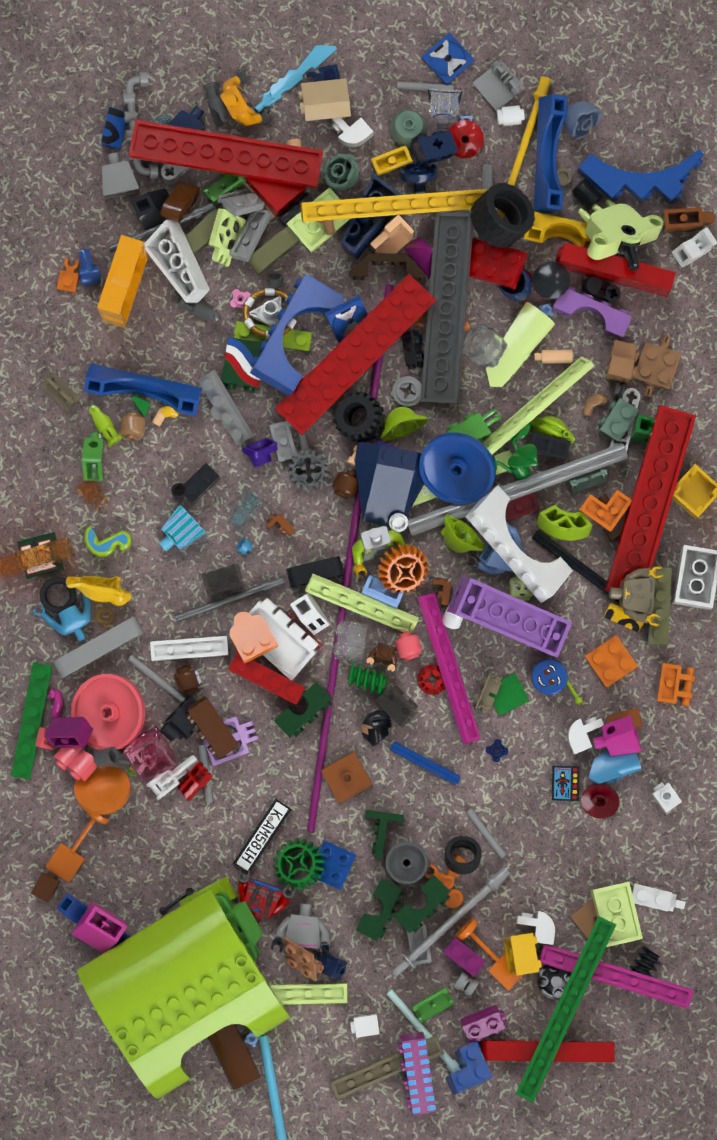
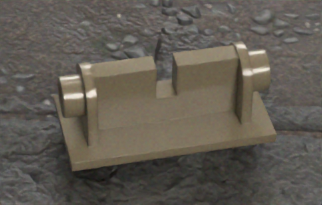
M54 372L51 375H47L44 378V382L40 385L67 412L81 399Z
M489 673L488 677L484 675L480 684L483 687L481 694L477 693L472 703L476 705L475 710L477 707H481L480 711L485 714L491 710L495 698L488 696L489 693L497 695L502 684L500 682L502 678L498 676L491 678V673Z

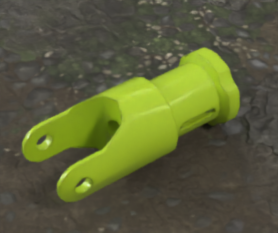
M95 405L89 408L94 425L98 432L103 434L107 440L108 447L119 442L123 437L113 427L114 423L110 417L102 413Z

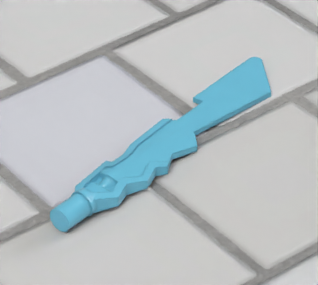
M316 45L297 70H288L284 78L278 79V82L271 86L270 91L264 93L261 102L254 107L257 113H260L265 107H269L281 99V95L284 92L291 90L301 82L303 75L311 67L315 70L336 51L337 47Z

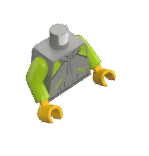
M387 526L362 532L359 540L352 546L353 559L356 564L353 570L356 576L359 578L358 573L360 571H363L365 576L367 575V570L362 564L363 562L385 556V551L390 553L391 547L397 549L398 544L404 547L405 542L401 533L389 530Z

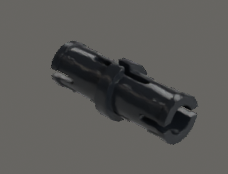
M307 192L297 201L291 202L289 204L290 207L277 216L283 225H287L286 223L301 212L300 203L313 202V198Z

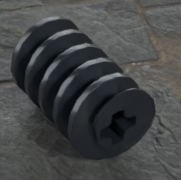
M643 946L645 954L639 952L638 955L641 960L634 959L633 961L637 966L630 965L629 968L631 971L653 977L650 970L657 971L654 964L661 965L658 959L660 956Z

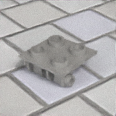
M502 60L499 62L495 61L489 70L472 82L495 111L503 107L525 89Z

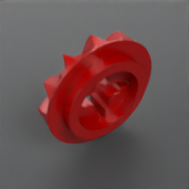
M429 664L419 671L417 683L424 693L436 695L445 689L439 665ZM430 671H432L434 677H441L435 681V688L431 682H424V680L430 678Z

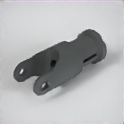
M216 81L204 85L203 89L207 93L208 105L215 124L218 127H222L223 122L229 121L227 107L220 97V84Z
M181 298L178 304L179 309L184 308L198 318H208L212 321H219L221 319L220 313L214 311L208 303L202 300L198 303H191L194 305L191 306Z

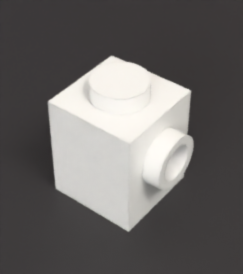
M661 782L653 788L655 792L651 795L664 813H667L682 802L669 783L664 785Z

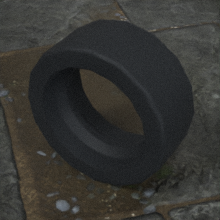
M59 576L45 581L40 590V601L43 606L50 612L57 614L75 605L77 599L76 588H68L70 597L63 606H53L48 601L47 593L51 586L55 584L66 586V578Z
M458 836L451 839L445 847L444 861L452 872L462 875L470 874L479 867L482 850L475 839L468 836ZM460 847L470 849L474 853V859L468 863L457 862L452 858V851Z

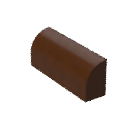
M236 1024L225 1026L207 1037L233 1090L261 1077Z

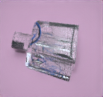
M427 88L430 119H437V131H448L449 120H457L463 90Z

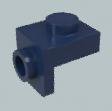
M319 952L316 960L322 962L324 966L321 973L340 980L346 971L347 962L332 955L329 956L325 952H322V956H320Z

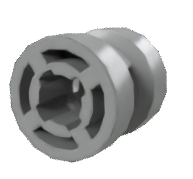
M462 971L453 987L464 991V994L470 997L480 981L470 978L468 973Z

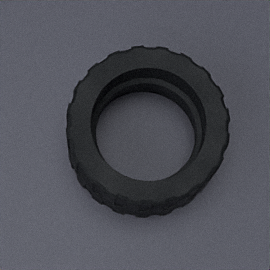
M497 183L491 186L471 207L470 217L476 233L494 247L505 248L512 246L532 228L535 221V212L528 197L516 186L509 185L508 183ZM496 208L501 210L506 215L510 223L506 222L500 217V215L496 211Z

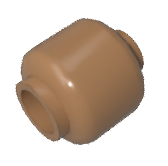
M127 413L121 419L120 434L127 441L136 442L137 439L144 437L146 420L140 413Z

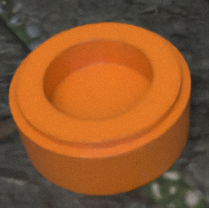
M450 889L451 892L448 894L450 898L445 904L449 908L455 909L462 905L463 895L459 890Z

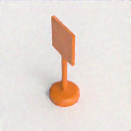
M85 811L91 817V820L72 849L61 843L45 867L70 883L85 858L76 853L77 848L95 821L101 824L109 822L110 818L108 815H95Z
M474 917L469 919L457 931L455 938L462 941L470 936L496 962L490 967L488 972L509 991L523 975L509 976L505 952L498 958L473 933L478 924Z

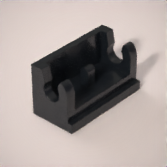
M533 432L530 444L536 446L537 453L566 460L571 441Z

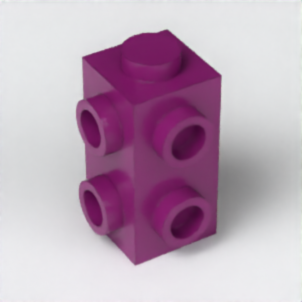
M497 1004L461 1018L462 1027L469 1043L479 1042L486 1036L499 1034L502 1030L506 1029L504 1021H507L503 1009L499 1011Z

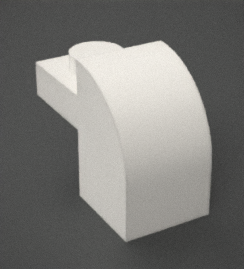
M341 117L331 118L333 123L331 126L337 134L342 133L338 136V141L344 146H361L373 136V130L362 118L350 127Z
M707 227L692 239L678 246L672 251V254L683 268L712 250L711 248L717 244V241Z
M596 717L586 720V725L583 726L580 718L570 726L567 740L573 755L592 747L587 732L602 727L604 725L602 719L597 720Z
M537 911L536 918H533V914L523 912L521 916H517V924L535 926L534 937H537L538 943L554 944L555 926L547 914Z

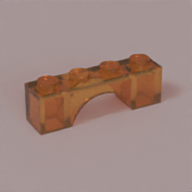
M64 537L0 557V579L10 578L42 565L58 563L76 557L71 539Z

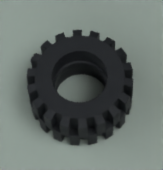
M355 391L353 395L350 393L345 394V399L341 397L339 399L341 403H336L335 405L337 411H333V415L336 417L333 419V422L337 425L336 429L340 431V434L356 442H368L369 438H376L375 434H380L381 430L379 429L384 427L385 424L382 422V419H385V415L382 413L384 409L380 406V403L364 392L359 393ZM365 407L367 411L366 420L360 426L353 427L351 422L353 413L357 409Z

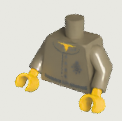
M657 566L653 569L642 568L626 575L625 580L620 581V588L610 587L609 598L619 599V607L623 608L624 613L634 621L649 622L650 625L659 626V624L653 623L655 617L661 618L659 615L653 614L655 578L663 577V575H657L656 570L663 567Z

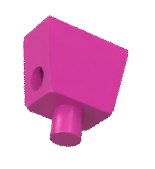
M631 715L604 724L602 726L603 736L593 738L595 748L607 747L611 756L642 752L639 735Z

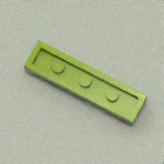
M237 321L234 338L256 342L268 340L252 333L244 322ZM255 324L257 328L263 331H269L271 328L270 326ZM291 330L282 338L283 348L309 352L312 333Z

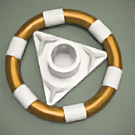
M273 288L261 289L251 294L243 306L242 313L244 323L248 329L259 337L269 339L268 331L257 328L250 317L270 327L273 324L276 325L279 321L276 317L282 309L281 298L286 301L288 294ZM262 296H278L250 311L256 299ZM298 316L286 324L283 336L293 329Z

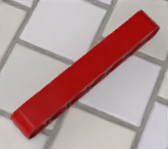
M481 1040V1052L485 1061H531L540 1041ZM562 1041L553 1062H615V1042Z

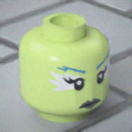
M516 575L510 579V595L522 601L530 600L533 593Z

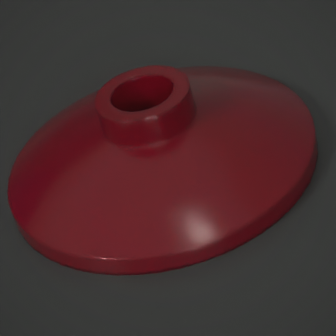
M591 785L582 793V808L592 817L607 818L615 814L619 808L620 800L617 792L607 785Z

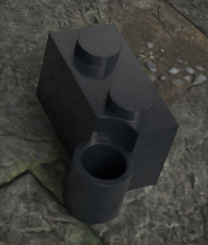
M205 463L184 484L175 483L171 489L172 495L176 499L186 498L194 505L220 480V476ZM178 486L185 489L181 496L174 494V490Z
M189 695L162 723L163 726L160 732L170 742L174 741L177 737L180 740L182 738L188 739L194 732L192 729L196 724L192 725L186 717L188 714L186 708L196 701Z

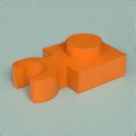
M66 258L64 261L66 271L60 270L56 289L76 293L79 274L74 272L79 267V261L76 260L74 266H69V258Z

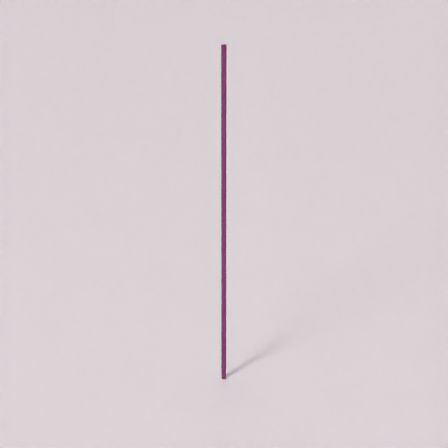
M386 284L384 298L393 290V285ZM383 355L374 363L370 396L376 400ZM369 438L368 442L363 441V443H371V438ZM358 490L355 494L344 569L345 575L343 576L342 586L350 588L354 561L352 546L357 540L361 512ZM339 606L327 687V691L333 697L346 616V608ZM333 704L323 714L307 831L310 832L315 830L323 775L320 769L324 768Z

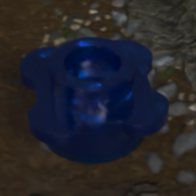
M500 739L494 740V743L485 749L486 753L492 756L494 762H499L500 758L509 752L508 748L502 745Z

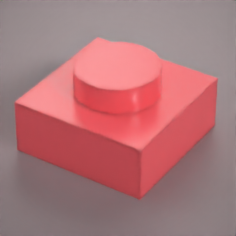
M39 727L35 746L54 750L55 748L52 747L44 736L47 729Z

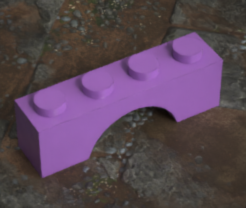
M570 286L564 295L556 299L552 308L553 311L567 317L580 310L593 311L602 319L604 333L622 340L632 318L628 311L611 308V304L605 301H601V303L595 301L593 296L586 293L584 295L579 294L575 288Z

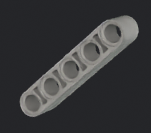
M132 617L53 662V665L61 679H65L69 674L72 675L85 668V665H90L101 659V656H106L117 650L119 646H124L133 641L135 637L142 636L144 632L137 619Z

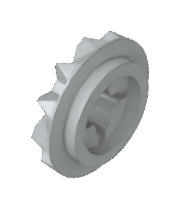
M401 377L393 386V397L400 405L411 407L420 401L422 385L414 377ZM409 384H411V392H413L414 394H409L408 397L404 399L405 393L400 389H407V387H409Z

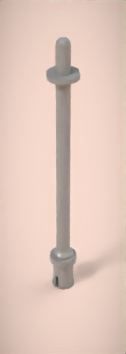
M503 866L495 875L488 877L486 885L408 957L405 954L401 955L404 960L393 969L392 974L398 976L409 965L414 968L413 962L490 891H497L499 886L511 876L510 872Z

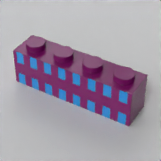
M424 1032L400 1035L401 1042H398L399 1054H403L404 1061H400L402 1073L406 1072L407 1078L403 1079L405 1091H409V1097L406 1098L407 1108L412 1110L413 1116L436 1112Z

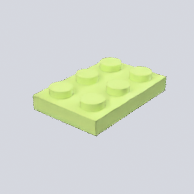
M329 187L313 202L340 200V198ZM301 212L286 223L310 253L332 236L326 235L325 226L317 221L302 222ZM352 218L333 220L335 233Z
M629 882L591 890L597 918L600 916L617 924L607 947L643 939Z

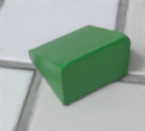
M135 395L132 396L133 402L144 418H146L151 408L150 402Z

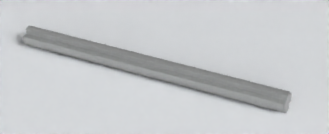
M621 443L529 476L520 481L501 486V489L508 495L509 501L628 459L624 444ZM478 501L470 504H451L408 520L411 536L444 525L443 519L447 514L456 519L464 518Z

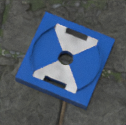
M450 32L421 57L445 85L451 83L475 61ZM442 45H444L439 51H437V52L435 53V51H436L439 47H441ZM445 56H450L452 60L446 62L444 58ZM460 64H462V66L454 73L453 71H454Z
M359 295L325 312L338 343L368 315Z

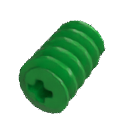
M353 662L347 678L348 685L352 686L356 682V688L358 689L363 684V691L370 687L371 693L378 689V695L380 696L385 690L389 674L386 678L384 677V671L377 675V669L369 673V666L363 671L362 664L355 668V662Z

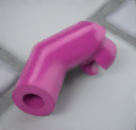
M51 689L48 697L53 699L54 703L50 716L60 717L63 707L62 692Z

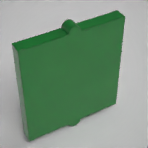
M515 673L501 679L500 682L502 684L497 695L489 693L490 697L495 698L493 704L499 716L529 701L523 689L524 685H521Z

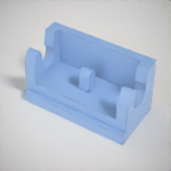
M369 575L361 594L397 608L404 591L402 594L400 592L398 594L397 591L392 593L390 589L384 587L380 579Z

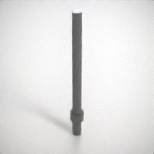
M213 202L200 208L195 207L191 209V212H188L179 224L191 219H199L203 214L213 211L215 209ZM162 224L133 235L130 238L140 241L149 238ZM119 242L108 246L110 253L116 251Z
M283 577L269 582L268 580L260 582L261 584L176 614L174 615L176 622L261 592H269L272 588L285 584Z

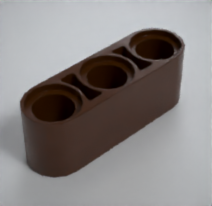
M181 181L163 204L161 216L180 223L196 202L200 187Z

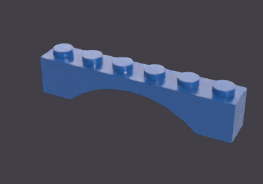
M551 94L539 98L534 193L535 211L551 213L560 211L563 207V190L557 175L556 153L560 131L567 116L568 97Z
M90 364L85 378L84 392L101 396L117 393L144 395L167 404L176 412L196 416L201 401L202 388Z

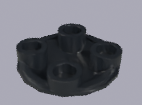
M553 261L545 262L534 271L532 277L533 287L540 296L547 300H552L564 295L568 290L570 275L567 269L560 263Z
M545 965L540 970L537 978L539 990L544 996L559 1000L572 973Z

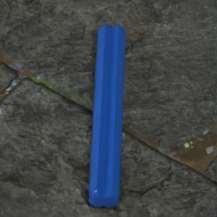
M393 742L390 748L392 752L454 785H457L461 778L460 775L397 742Z

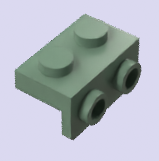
M618 398L616 401L612 400L607 408L609 413L606 417L602 416L597 424L599 426L597 432L604 433L616 442H620L639 409L622 398Z

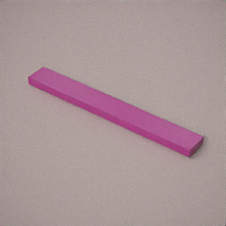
M431 593L417 597L462 742L467 744L480 740L481 738L449 636L442 622L443 617L436 595Z
M544 944L539 960L542 964L572 973L580 954ZM599 961L592 976L593 980L689 1009L694 992L692 989Z

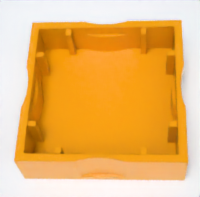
M124 235L120 237L97 306L104 322L123 328L126 326L148 260V254L145 251L143 241Z

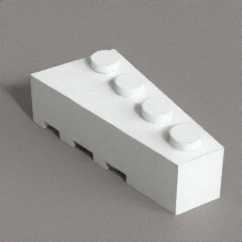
M165 220L144 243L145 250L186 303H198L209 292V286L180 224L173 220Z

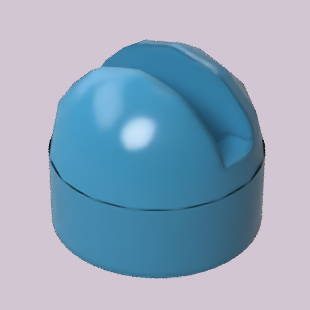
M246 538L241 539L236 546V550L243 555L249 554V551L253 549L252 543Z

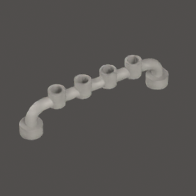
M147 71L139 72L138 76L129 79L126 84V93H122V103L127 105L128 112H124V121L129 123L130 130H126L127 142H130L132 139L134 123L137 120L133 87L138 83L140 87H148ZM129 158V160H133L134 167L138 173L147 175L150 179H158L157 164H149L148 168H145L141 165L140 159Z

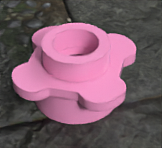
M235 289L232 292L233 299L230 301V305L233 308L238 307L243 310V306L251 294L247 291L244 293Z

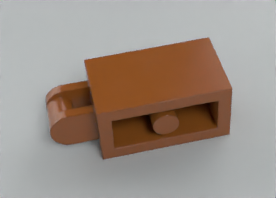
M702 207L665 209L662 213L664 221L662 226L663 233L701 231L703 226L711 225L716 216L711 211L702 212Z

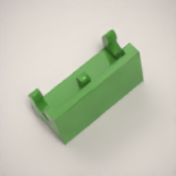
M225 174L203 192L211 203L213 202L214 206H216L219 195L236 191L244 185V179L242 176Z
M446 987L411 1007L419 1021L423 1023L455 1003Z

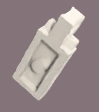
M634 884L632 895L635 904L667 912H673L674 907L680 909L685 907L686 902L676 900L677 895L672 894V892Z

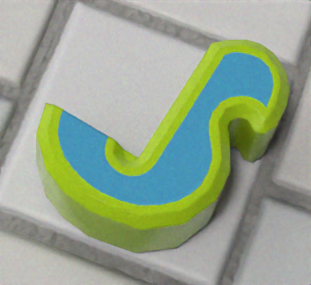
M91 525L84 534L86 546L93 555L100 558L112 555L117 546H120L121 551H125L132 544L130 534L123 530L100 542Z

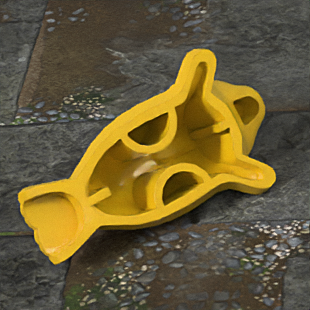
M96 576L66 578V587L77 588L86 597L94 601L111 602L115 606H123L132 598L131 593L125 591L120 586L121 577L118 576L113 578Z

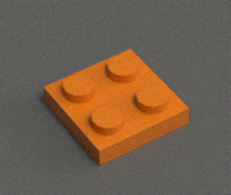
M617 635L584 656L605 688L638 667Z

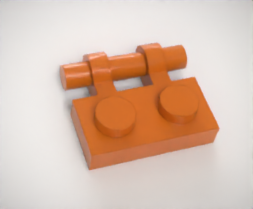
M662 663L657 702L676 704L677 697H681V705L689 706L693 695L691 693L692 682H695V676H693L694 668L687 667L686 674H681L682 666ZM680 680L685 681L683 691H678Z

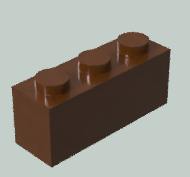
M206 696L186 708L188 712L186 717L192 725L194 723L197 725L199 730L196 732L202 740H207L209 743L207 748L213 757L217 755L221 759L239 746Z

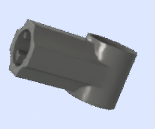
M115 747L105 748L94 753V762L99 768L108 766L124 770L128 769L132 763L126 754L127 752L119 751Z

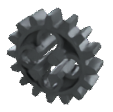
M305 448L303 454L297 451L298 457H291L294 462H288V466L292 468L287 470L288 474H293L290 477V481L296 480L295 486L297 487L301 484L302 490L308 486L311 491L314 485L319 488V482L325 483L323 476L328 477L329 475L325 471L329 469V465H324L327 459H321V452L316 455L315 449L308 453L307 448ZM307 457L311 459L309 465L313 480L310 482L306 480L307 472L304 459ZM317 465L321 466V470L316 471L314 468ZM297 468L302 469L301 473H296L295 470Z

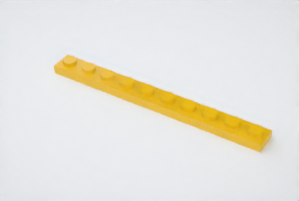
M487 189L300 203L302 222L469 210L474 205L473 203Z

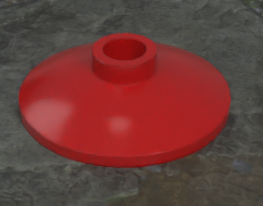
M461 120L449 128L448 131H451L458 148L455 156L470 158L479 153L484 143V135L476 123L469 120ZM464 135L469 138L467 143H463L461 140Z

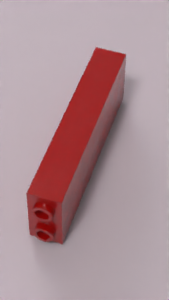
M566 242L563 248L559 247L555 262L563 265L567 271L597 277L601 280L667 297L672 289L676 274L674 271L640 262L639 269L631 271L625 258L612 255L601 260H595L588 256V248Z

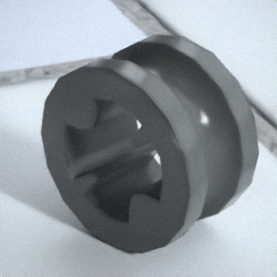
M619 381L616 382L613 398L616 396L623 398L626 383L620 384Z

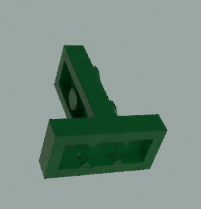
M366 810L365 818L380 820L379 823H375L374 834L378 835L377 843L373 842L371 854H375V858L383 859L388 821L403 823L404 815Z

